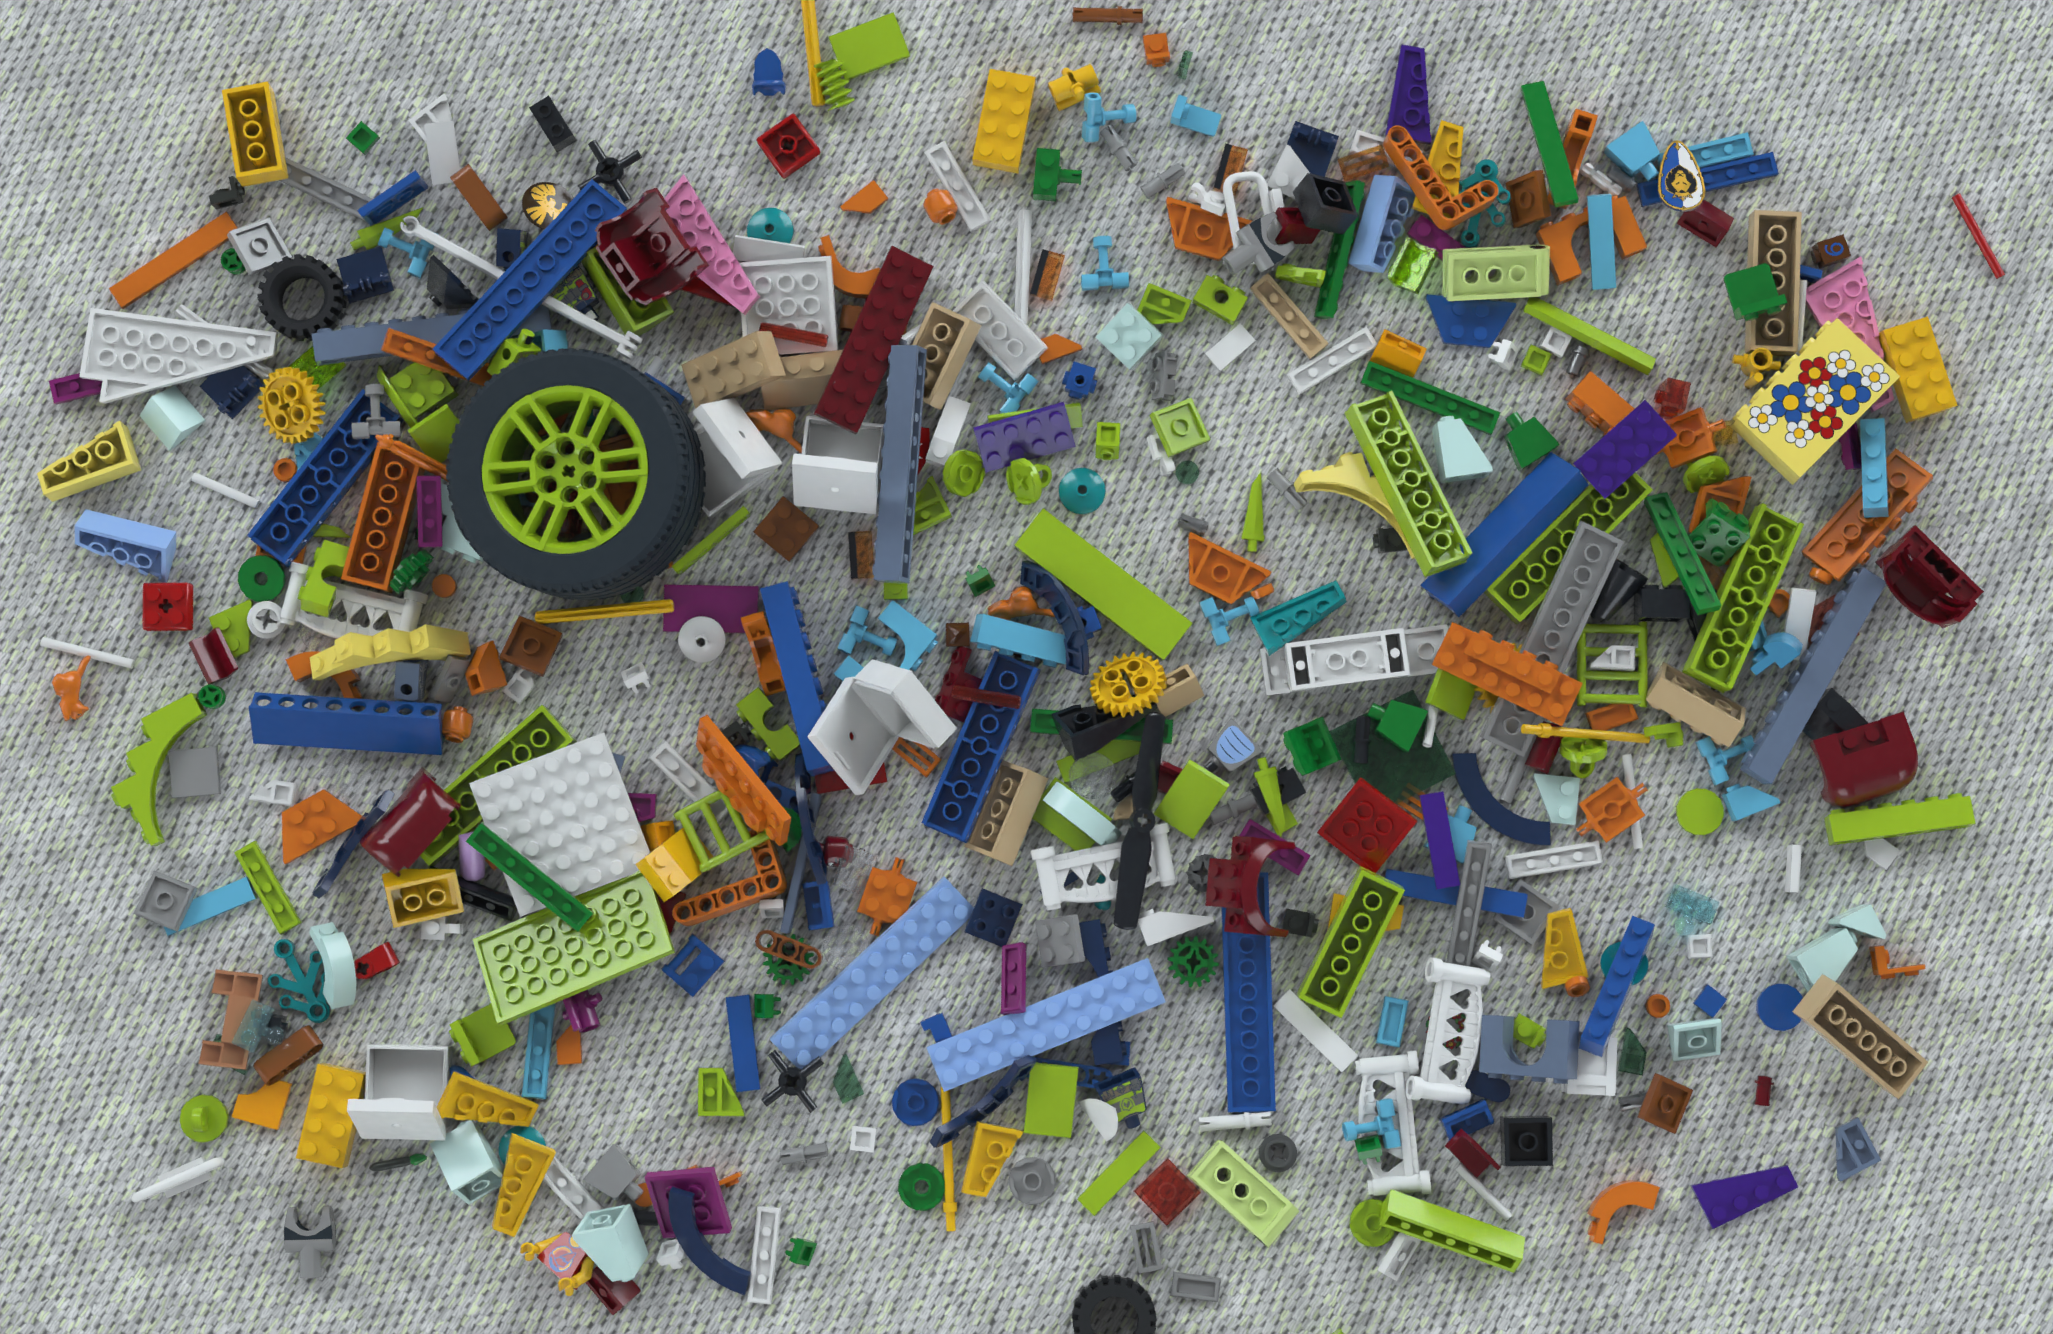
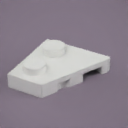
M1286 145L1267 186L1273 189L1281 188L1283 194L1295 199L1293 195L1294 189L1306 174L1310 172L1289 145Z

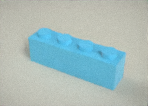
M1885 418L1860 419L1864 518L1889 517Z
M986 614L976 615L970 642L977 643V648L991 651V647L1000 649L999 654L1013 657V653L1019 654L1022 660L1035 662V659L1043 661L1042 665L1056 668L1057 664H1065L1066 662L1065 635Z

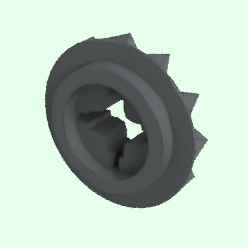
M1212 855L1195 856V859L1189 863V868L1186 872L1188 883L1197 891L1207 892L1208 875H1205V879H1203V876L1197 874V872L1202 871L1204 867L1208 870L1209 859L1216 858Z
M1272 1134L1265 1138L1259 1147V1158L1268 1170L1284 1172L1294 1165L1297 1158V1148L1288 1136ZM1271 1145L1277 1149L1286 1145L1282 1151L1283 1157L1286 1159L1285 1161L1279 1157L1273 1158L1270 1161L1274 1154L1270 1147Z

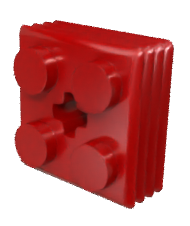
M794 113L756 139L762 151L783 179L821 153L815 141ZM784 143H794L792 145L793 149L790 151L788 149L784 150Z
M188 582L144 583L143 630H193V584ZM167 601L173 605L172 608L168 609V613L163 609V605H166Z

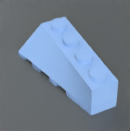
M1374 175L1348 264L1361 271L1384 273L1396 249L1394 243L1398 237H1402L1405 231L1403 225L1407 217H1411L1414 209L1411 208L1416 195L1408 183L1396 176Z
M85 509L75 524V544L103 557L107 554L113 557L116 563L123 566L127 563L138 568L139 573L146 576L152 574L159 578V582L167 583L176 551V531Z

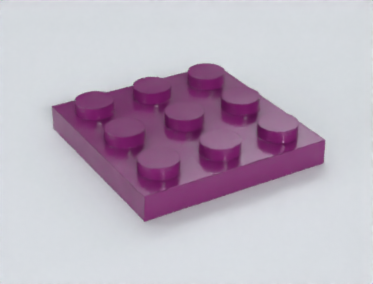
M714 1167L647 1172L644 1178L663 1238L676 1237L669 1216L668 1201L672 1186L695 1193V1222L699 1232H702L703 1235L730 1233L732 1225Z

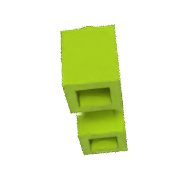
M325 539L322 547H317L313 559L316 561L314 567L310 566L306 574L307 584L306 586H301L298 594V599L301 600V610L328 618L336 599V587L326 584L323 580L329 576L341 578L349 547Z
M759 687L736 704L739 708L736 713L744 723L747 721L751 723L754 728L750 731L758 741L762 739L768 745L765 750L773 760L778 758L782 761L800 747L798 736L788 724L778 731L767 729L764 719L774 706Z

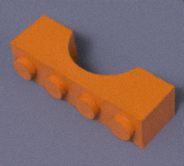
M1575 109L1572 113L1562 143L1575 187L1579 169L1598 115L1580 109ZM1548 187V201L1550 205L1554 206L1550 189ZM1569 205L1561 206L1560 208L1567 209Z

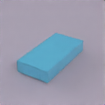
M1384 997L1376 1043L1400 1048L1409 1001Z

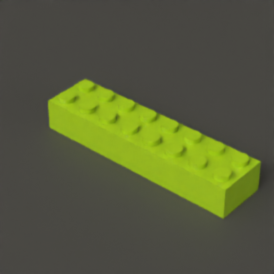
M1636 472L1606 499L1590 484L1483 593L1516 625L1519 624L1545 598L1579 522L1583 521L1609 534L1653 489Z
M541 705L444 789L461 806L458 810L456 808L452 810L449 814L452 820L420 855L428 866H435L459 845V835L473 832L481 822L484 823L469 783L577 742L546 706Z

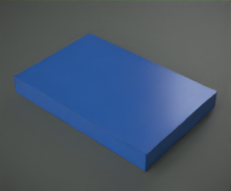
M415 170L357 211L372 226L428 189V185Z

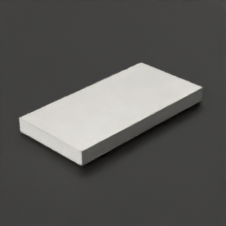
M981 281L953 310V312L981 325L975 341L1014 381L1049 348L985 281Z

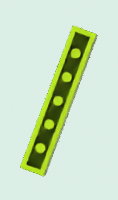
M1962 793L1948 795V799L1939 800L1938 796L1924 798V802L1915 803V799L1901 801V805L1892 806V803L1888 802L1878 804L1877 808L1869 809L1868 806L1855 807L1854 811L1845 812V809L1830 811L1831 814L1824 818L1829 846L1968 828L1976 824L1971 797H1962Z
M1392 1189L1383 1201L1379 1222L1381 1226L1513 1273L1523 1260L1524 1236Z

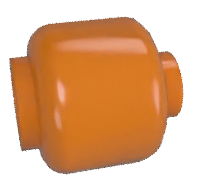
M938 188L931 190L927 193V198L923 203L925 211L934 223L944 225L956 217L958 207L948 190H939Z
M454 706L453 709L444 712L442 733L446 740L462 743L463 740L470 737L474 718L467 712L466 708Z

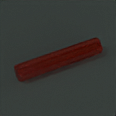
M764 322L759 327V331H771L775 338L826 347L829 337L826 334Z
M954 685L951 696L955 699L1019 709L1021 706V697L1017 695Z

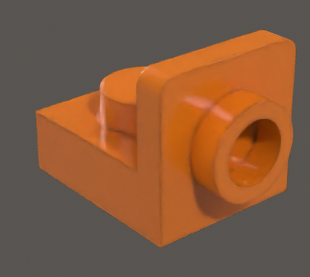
M1166 33L1143 35L1146 65L1152 64V67H1161L1166 65V62H1170Z

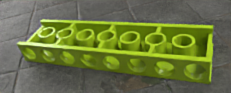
M1393 391L1359 404H1351L1344 414L1424 577L1466 563L1472 551ZM1389 400H1390V402H1391V404H1392L1393 411H1392V409L1390 408ZM1399 421L1402 424L1403 431L1400 428ZM1409 441L1412 444L1413 451L1410 448ZM1419 461H1420L1421 464H1422L1423 472H1422V470H1421V468H1420ZM1429 482L1432 484L1433 492L1430 488ZM1439 502L1441 503V505H1442V507H1443V512H1442L1441 509H1440ZM1450 524H1451L1452 527H1453L1454 534L1452 533V531H1451V529H1450ZM1460 544H1461L1462 547H1463L1464 554L1462 553V551H1461V549H1460Z
M1764 503L1754 507L1749 519L1750 538L1734 553L1716 593L1721 603V608L1718 611L1707 614L1682 670V673L1721 693L1731 690L1735 684L1804 526L1801 522L1797 523L1769 509Z
M1044 508L1014 545L1023 555L1046 569L1062 585L1088 605L1093 606L1097 612L1161 661L1165 660L1192 625L1190 620Z

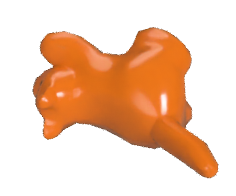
M750 409V412H745L759 432L764 430L785 439L799 453H802L801 444L792 436L796 415L792 410L779 409L770 413L765 409Z
M1026 586L1014 589L1009 600H999L987 608L989 611L988 615L1009 621L1011 618L1033 614L1055 617L1050 609L1039 608L1036 599L1032 596L1031 589Z
M91 656L84 657L76 671H69L64 674L58 673L53 678L52 685L56 695L61 697L59 705L65 721H68L70 716L72 719L78 720L79 717L89 710L79 700L81 679Z

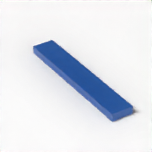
M1773 152L1700 169L1705 192L1774 177L1779 174ZM1658 179L1636 184L1641 207L1664 202L1658 191Z
M1386 869L1385 878L1403 886L1405 891L1402 896L1456 906L1459 886L1436 889L1434 877ZM1485 886L1481 910L1524 918L1528 894Z

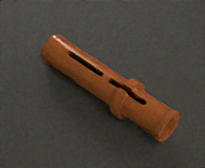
M1117 6V8L1073 7V22L1117 23V25H1122V23L1143 24V8L1128 9L1122 8V6Z

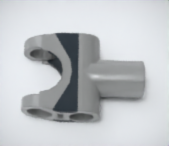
M1274 211L1250 222L1236 232L1242 245L1222 258L1224 265L1231 274L1235 275L1253 262L1259 271L1263 272L1282 260L1296 247L1293 241L1282 246H1276L1269 241L1267 229L1272 220L1277 218Z
M323 1206L320 1222L316 1228L311 1230L305 1228L300 1223L297 1207H289L284 1225L285 1252H300V1278L322 1277L321 1252L335 1251L336 1225L332 1206Z

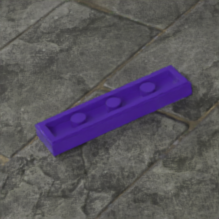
M1444 792L1419 795L1436 889L1459 886L1460 880Z

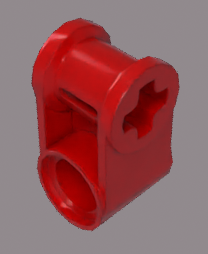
M390 942L374 948L368 954L354 961L356 978H372L400 963ZM361 963L369 965V968L366 969L367 974L359 973V969L362 968Z

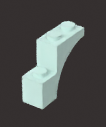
M441 483L442 520L444 516H446V519L442 526V547L440 549L450 554H454L455 551L463 554L462 559L474 564L476 560L483 562V558L470 546V541L465 539L458 526L460 523L455 520L454 512L451 509L453 504L449 501L447 485Z

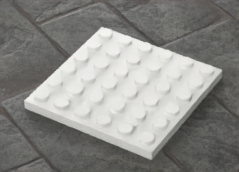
M605 732L469 783L484 824L572 896H577L636 873L639 869L635 864L650 853ZM504 873L520 917L546 907Z

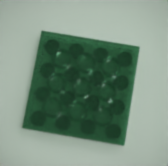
M1414 690L1393 699L1422 708ZM1388 702L1381 705V707L1386 708ZM1427 715L1407 753L1378 734L1375 729L1379 721L1370 717L1369 740H1372V742L1369 743L1368 764L1353 763L1355 749L1353 739H1355L1356 718L1329 731L1354 784L1361 777L1395 804L1456 774L1435 731L1432 747H1424L1422 745Z

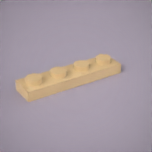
M1269 273L1250 287V291L1310 360L1329 344Z

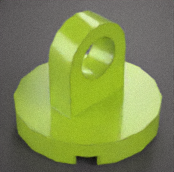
M1706 456L1695 463L1690 462L1687 464L1688 469L1683 476V484L1690 493L1694 494V492H1699L1700 486L1724 481L1723 478L1726 475L1728 477L1730 473L1729 466L1724 458L1720 456Z
M1025 458L1011 461V465L1006 470L1009 490L1011 493H1015L1017 496L1015 499L1023 505L1037 502L1040 499L1042 488H1045L1051 482V469L1043 464L1033 465ZM1042 470L1043 476L1040 479L1039 472Z
M1563 737L1560 743V754L1570 761V771L1575 776L1581 779L1586 778L1593 772L1595 762L1604 759L1607 755V742L1597 739ZM1585 763V766L1579 770L1580 766Z
M204 1094L195 1096L185 1103L179 1120L181 1129L187 1137L204 1143L215 1140L222 1135L228 1126L229 1115L227 1107L217 1097Z

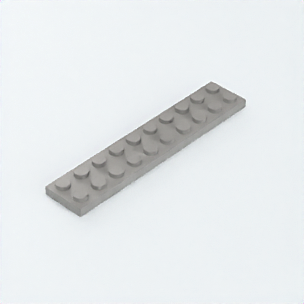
M1583 521L1579 522L1519 653L1522 654L1526 650L1537 656L1536 661L1544 664L1547 660L1559 666L1557 671L1564 672L1624 541ZM1498 697L1480 737L1524 757L1534 734H1522L1521 726L1522 724L1538 725L1542 717Z

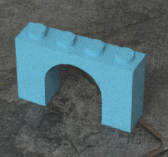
M893 600L878 617L879 621L895 632L904 642L905 658L900 668L915 672L923 663L921 657L926 651L931 653L938 644L935 640L938 637L937 634ZM848 655L834 675L841 681H844L845 678L855 677L864 667Z

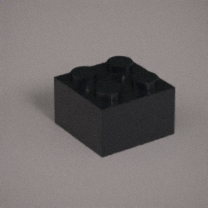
M1307 173L1293 191L1306 227L1343 235L1358 217L1345 181Z
M1645 585L1634 595V621L1682 622L1690 618V599L1682 585H1669L1664 589H1659V585Z
M1500 1116L1501 1164L1503 1166H1553L1552 1117Z

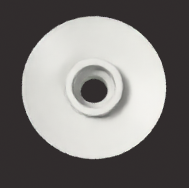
M698 616L684 623L679 632L678 642L681 651L686 657L695 662L704 663L716 659L722 653L726 638L723 628L717 621L706 616ZM703 638L705 640V644L699 645L697 643V639Z

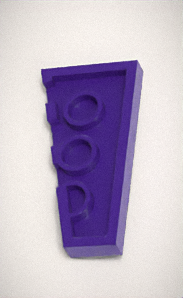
M1401 44L1385 137L1391 127L1398 125L1404 127L1415 142L1428 145L1432 143L1426 83L1425 48Z
M1788 1165L1690 1185L1712 1229L1798 1188Z

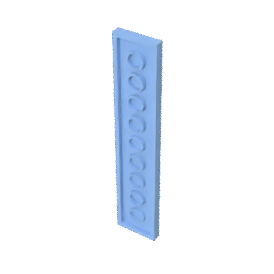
M944 876L770 1037L771 1042L800 1069L818 1056L821 1057L971 917L974 907Z
M1145 958L1029 1005L1024 1013L1007 1014L926 1048L945 1092L1012 1065L1014 1061L1025 1056L1037 1055L1156 1007L1166 1001L1148 958Z

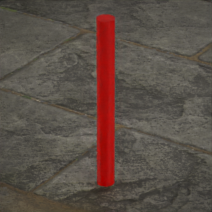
M1961 194L1953 196V202L1996 279L2004 276V271Z

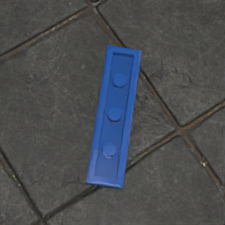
M750 994L725 997L736 1092L760 1090Z

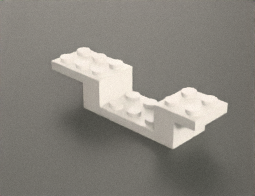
M1444 624L1406 630L1398 628L1286 643L1270 656L1265 648L1260 649L1266 696L1379 679L1384 681L1436 674L1438 668L1433 666L1432 663L1447 634L1448 626Z

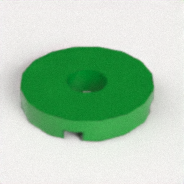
M257 555L247 559L241 565L238 572V584L246 597L257 602L269 601L282 593L286 584L285 571L278 560L273 557ZM259 572L267 575L268 581L265 585L258 583L256 579Z
M917 1163L909 1166L899 1179L898 1192L901 1200L908 1207L919 1211L934 1208L941 1202L945 1193V1181L942 1173L935 1166L928 1163ZM919 1180H924L929 1185L928 1191L924 1194H920L915 1190V1184Z

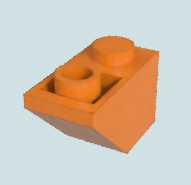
M493 640L476 648L465 672L472 696L493 692L507 685L506 676L499 660L498 650Z

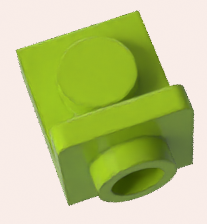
M1097 422L1095 458L1103 460L1119 459L1120 423Z
M884 583V600H908V584Z
M1680 722L1643 727L1645 737L1654 736L1655 740L1666 739L1668 748L1683 746L1684 734Z
M1518 1013L1514 1020L1513 1038L1535 1049L1536 1046L1540 1047L1544 1042L1546 1028Z

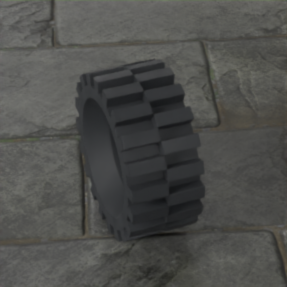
M294 254V259L288 256L283 257V263L280 265L274 262L271 265L274 268L271 273L267 270L265 271L263 276L266 278L265 283L260 281L258 286L262 290V294H257L258 301L262 303V306H259L261 313L266 316L265 320L278 332L290 339L295 338L297 341H304V338L312 341V334L317 333L318 329L331 328L334 330L338 326L335 324L337 318L342 320L344 316L341 309L346 308L347 302L343 299V296L346 295L341 286L343 284L341 279L324 262L319 259L316 260L313 256L307 255L304 258L301 254ZM302 278L317 280L324 290V303L321 310L315 316L306 320H295L288 317L283 308V296L287 287L294 281Z
M1106 1275L1102 1276L1099 1280L1094 1279L1089 1282L1086 1288L1084 1287L1080 1291L1079 1297L1075 1300L1072 1311L1074 1334H1096L1091 1326V1314L1095 1306L1108 1297L1124 1298L1135 1307L1138 1314V1323L1133 1334H1155L1157 1318L1154 1304L1143 1286L1135 1283L1131 1278H1123L1120 1275L1108 1277Z

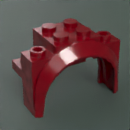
M1916 525L1912 526L1897 543L1891 545L1875 561L1883 570L1886 585L1895 598L1914 615L1927 622L1937 624L1942 629L1960 623L1977 605L1975 600L1984 592Z
M1235 836L1232 838L1231 859H1209L1205 906L1226 908L1224 932L1287 937L1288 930L1275 928L1269 925L1263 918L1257 900V883L1261 868L1266 859L1277 850L1296 849L1295 842Z

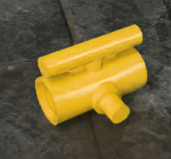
M1091 64L1075 71L1070 70L1068 67L1063 68L1061 71L1062 77L1048 82L1049 90L1056 102L1058 111L1083 101L1086 93H1101L1097 75Z
M1757 348L1750 354H1734L1732 358V363L1740 364L1742 372L1749 376V379L1744 383L1747 389L1753 388L1763 380V371H1778L1781 367V362L1773 361L1771 352L1766 348Z

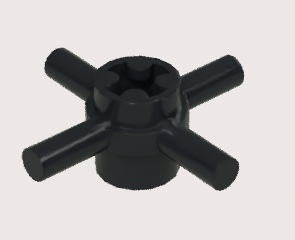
M596 140L591 141L588 145L599 163L596 167V175L578 185L580 191L593 179L598 184L614 186L623 203L630 202L632 198L621 181L624 177V169L642 158L641 154L636 150L619 161L613 157H606ZM611 166L615 167L613 169L615 174L613 177H610L609 174H603L604 170L607 171Z
M776 1050L771 1052L768 1056L781 1074L778 1079L779 1086L761 1099L767 1107L785 1093L790 1096L797 1095L810 1113L818 1108L805 1091L807 1076L824 1064L822 1059L818 1056L800 1069L788 1067ZM789 1075L799 1078L796 1088L790 1087L787 1084V1077Z

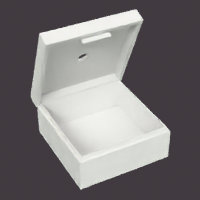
M735 398L701 404L693 411V414L701 423L694 430L698 434L701 443L700 449L703 451L706 465L704 467L706 471V487H704V492L706 494L702 509L710 519L716 517L775 473L774 470L783 464Z
M806 416L802 454H794L792 461L794 505L876 514L881 483L879 474L883 463L881 449L884 445L885 437L883 433L884 424L862 422L858 433L854 434L821 417Z
M872 659L855 677L844 679L811 730L808 739L855 795L865 793L899 737L931 748H939L957 728L912 671ZM850 732H852L854 735L853 740H851L849 737Z
M367 1045L365 1099H348L347 1112L361 1138L445 1140L446 1128L450 1127V1118H441L437 1105L451 1078L449 1068L452 1065L453 1046Z

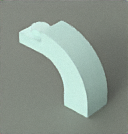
M1059 782L1055 783L1043 799L1050 807L1081 829L1100 846L1115 843L1122 834L1115 825Z
M333 922L310 927L309 934L317 946L324 964L325 982L323 995L331 1009L353 1005L356 996V973L352 952L344 932H338Z

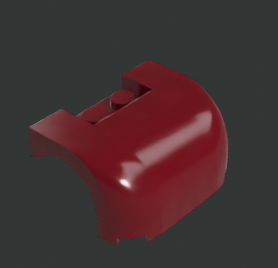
M657 188L645 191L642 198L634 206L615 218L600 222L594 230L597 232L598 246H596L599 255L625 294L631 300H636L644 305L651 304L676 293L709 266L696 246L690 248L666 212L670 206Z
M1904 711L1847 731L1813 740L1809 743L1818 759L1823 774L1824 789L1821 791V795L1825 802L1835 807H1853L1896 793L1907 787L1914 780L1918 770V752Z
M423 767L407 783V789L382 818L372 825L360 841L362 847L396 877L401 875L399 871L404 866L409 869L452 820L449 817L454 808L458 810L461 806L459 802L435 782L437 779Z

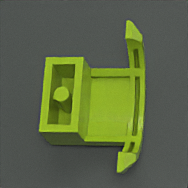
M415 362L390 379L381 365L377 368L376 376L381 385H384V391L410 428L418 423L417 418L433 407L438 406L441 408L459 396L443 372Z

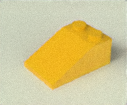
M681 828L635 864L663 902L673 897L702 874L699 869L701 863L684 828ZM701 841L708 858H713L714 856Z
M401 869L399 877H396L392 872L382 874L393 928L464 912L455 869Z

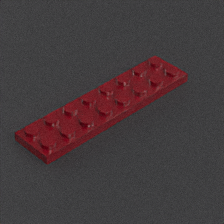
M894 246L890 247L814 411V415L851 433H858L888 368V356L891 352V345H898L934 266Z

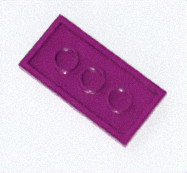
M664 584V600H673L674 611L663 613V632H680L684 623L689 619L706 616L717 621L723 628L724 633L746 634L741 617L758 612L759 587Z

